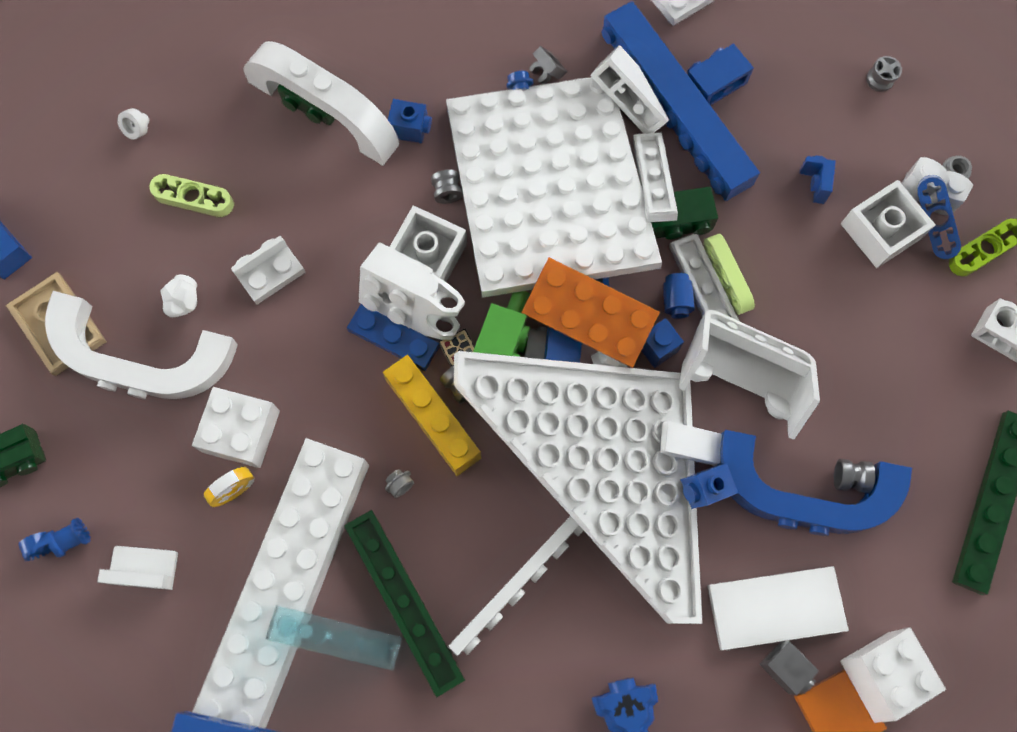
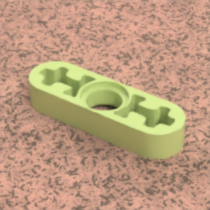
M167 174L155 176L149 185L152 195L162 204L216 217L227 216L234 207V201L229 192L221 187ZM167 184L173 190H164L163 193L159 191L160 188H165ZM198 190L199 196L195 201H185V194L188 191ZM222 197L225 203H219L216 207L213 201H219Z
M716 234L704 239L705 251L735 313L740 315L753 310L755 303L752 293L724 237L721 234Z

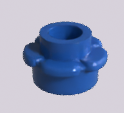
M515 71L508 75L506 87L508 90L529 89L534 82L530 78L529 72Z

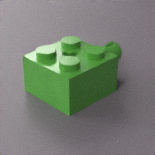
M527 291L512 293L507 308L491 303L473 352L520 357L519 352H525L530 327L526 326L527 315L521 312L530 296Z

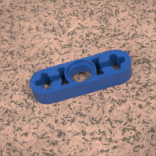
M937 175L925 176L917 186L921 208L929 217L935 210L939 209L948 213V219L945 223L941 225L935 224L928 232L932 249L937 257L951 259L960 252L961 241L947 188L941 177ZM933 182L935 186H941L940 189L936 190L938 202L945 199V203L932 204L930 194L923 193V190L927 189V183ZM925 204H932L928 208L925 206ZM945 230L949 242L955 241V244L951 245V250L945 251L943 247H937L942 244L940 232Z

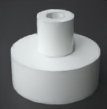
M130 108L118 115L119 128L129 139H137L147 133L149 117L145 113Z

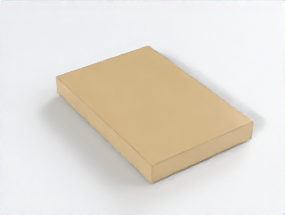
M58 272L6 305L50 373L54 376H57L69 367L58 358L48 341L45 327L47 306L53 291L75 296L62 275ZM89 316L85 328V337L88 346L94 351L107 341Z

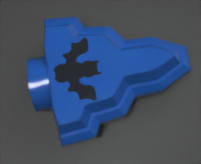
M634 678L608 683L610 692L591 698L597 716L604 717L608 730L611 732H648L649 726L654 721L653 706L658 702L656 684L636 686Z

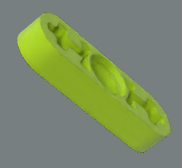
M1007 219L961 247L960 252L955 257L949 259L951 271L958 276H968L1017 245V219ZM1010 230L1014 232L1015 235L1006 238L1004 241L1000 238ZM982 241H987L993 245V254L985 253L982 250ZM973 254L975 258L970 263L961 264L960 260Z

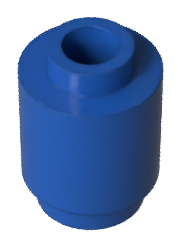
M686 273L667 275L663 283L665 313L671 315V318L674 319L687 318L689 313L695 310L693 283L689 280V275Z

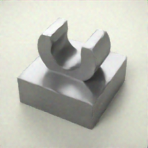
M542 46L533 53L538 61L534 62L529 70L536 74L540 69H543V74L538 79L540 83H548L552 76L560 80L567 73L555 56Z

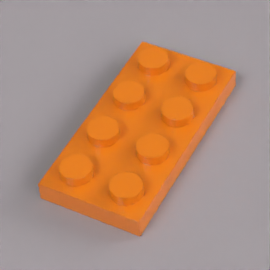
M548 257L521 313L633 368L660 312Z

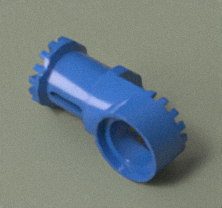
M75 518L71 521L70 525L56 532L52 530L30 535L21 540L18 546L25 561H30V558L35 560V556L39 559V555L42 554V557H44L46 553L49 554L50 552H53L56 557L61 558L71 548L81 543L84 545L90 543L91 536L89 531L85 532L87 527L83 528L85 524H82V520Z

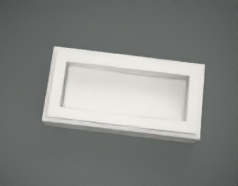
M666 421L662 425L660 453L715 466L720 464L722 434Z

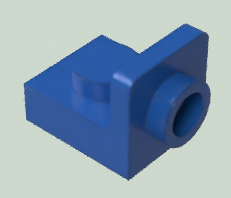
M807 156L801 165L800 174L812 176L810 191H814V203L825 204L831 195L836 160L826 159L823 156Z

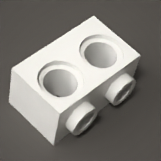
M999 298L985 309L971 336L1017 362V305ZM997 319L1003 323V326L998 323Z

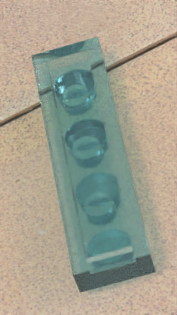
M279 605L275 606L266 639L269 641L389 670L394 669L402 637Z

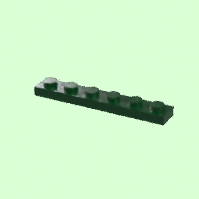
M1009 410L1002 413L952 583L980 595H988L1017 496V414Z
M373 510L345 524L344 527L436 698L464 682L465 678Z

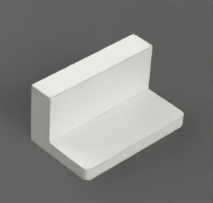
M115 546L110 570L100 569L97 582L172 590L178 552Z

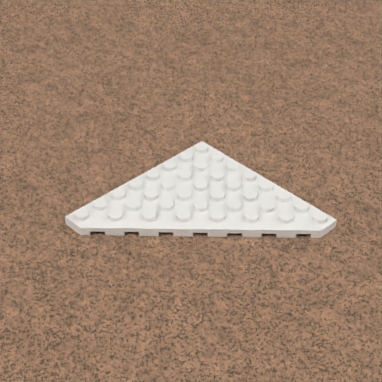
M457 351L454 354V386L655 611L667 624H702L697 508L691 509L689 502L683 494V486L680 480L695 474L694 461L660 453L662 425L664 422L671 421L693 427L691 384H688L685 391L680 389L681 373Z

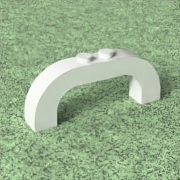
M267 41L258 48L245 64L244 73L250 84L270 96L278 88V85L281 84L342 123L355 137L360 152L382 166L399 146L394 128L369 99L342 79L282 44Z
M53 291L46 310L45 327L48 341L55 354L64 364L79 374L97 381V386L114 392H116L117 387L128 390V395L140 399H146L147 395L164 399H182L204 392L217 383L226 373L232 363L238 345L232 337L202 330L196 351L186 363L172 369H158L92 351L86 341L85 328L93 306L83 298Z

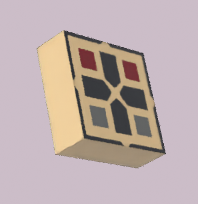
M466 329L457 332L452 340L438 341L450 367L454 366V354L457 351L473 352L475 348Z

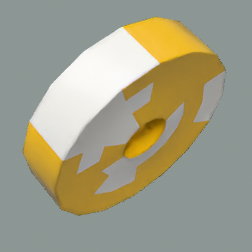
M247 467L234 469L214 481L204 492V497L211 507H219L245 492L253 484L255 478Z

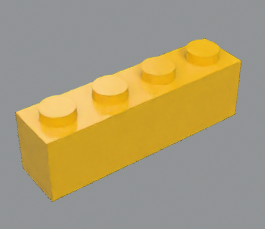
M408 354L383 371L387 383L456 476L482 459L481 451Z

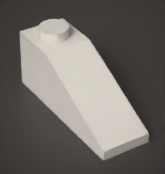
M619 45L597 66L590 76L643 134L654 133L666 124L669 118L640 67Z

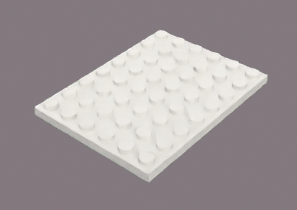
M592 77L530 86L529 89H510L446 99L482 298L532 290L548 257L593 279L661 269V256L652 224L647 222L644 195L620 108Z

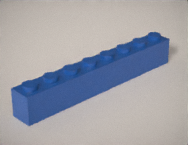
M631 1L605 15L602 29L604 40L607 44H611L614 49L620 45L640 67L669 118L666 123L667 127L674 130L682 148L688 150L693 156L698 170L704 172L709 178L714 192L721 195L726 202L752 187L760 174L759 170L635 3Z

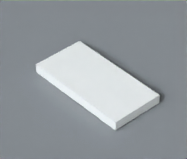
M834 566L707 585L720 650L849 631Z

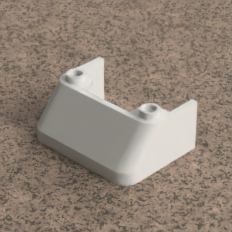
M713 310L705 312L682 363L679 388L685 391L691 380L695 382L708 381L713 374L765 398V405L770 415L777 419L788 421V437L794 440L820 402L815 359L802 349Z

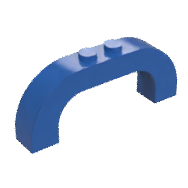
M724 430L721 433V461L718 465L727 463L738 491L737 494L731 497L746 511L764 519L777 521L778 526L795 530L798 526L810 528L809 533L820 536H829V532L850 534L864 531L890 519L904 503L910 488L911 467L880 461L874 464L875 482L872 491L865 493L857 504H841L775 490L766 485L755 470L753 453L756 436L730 430Z

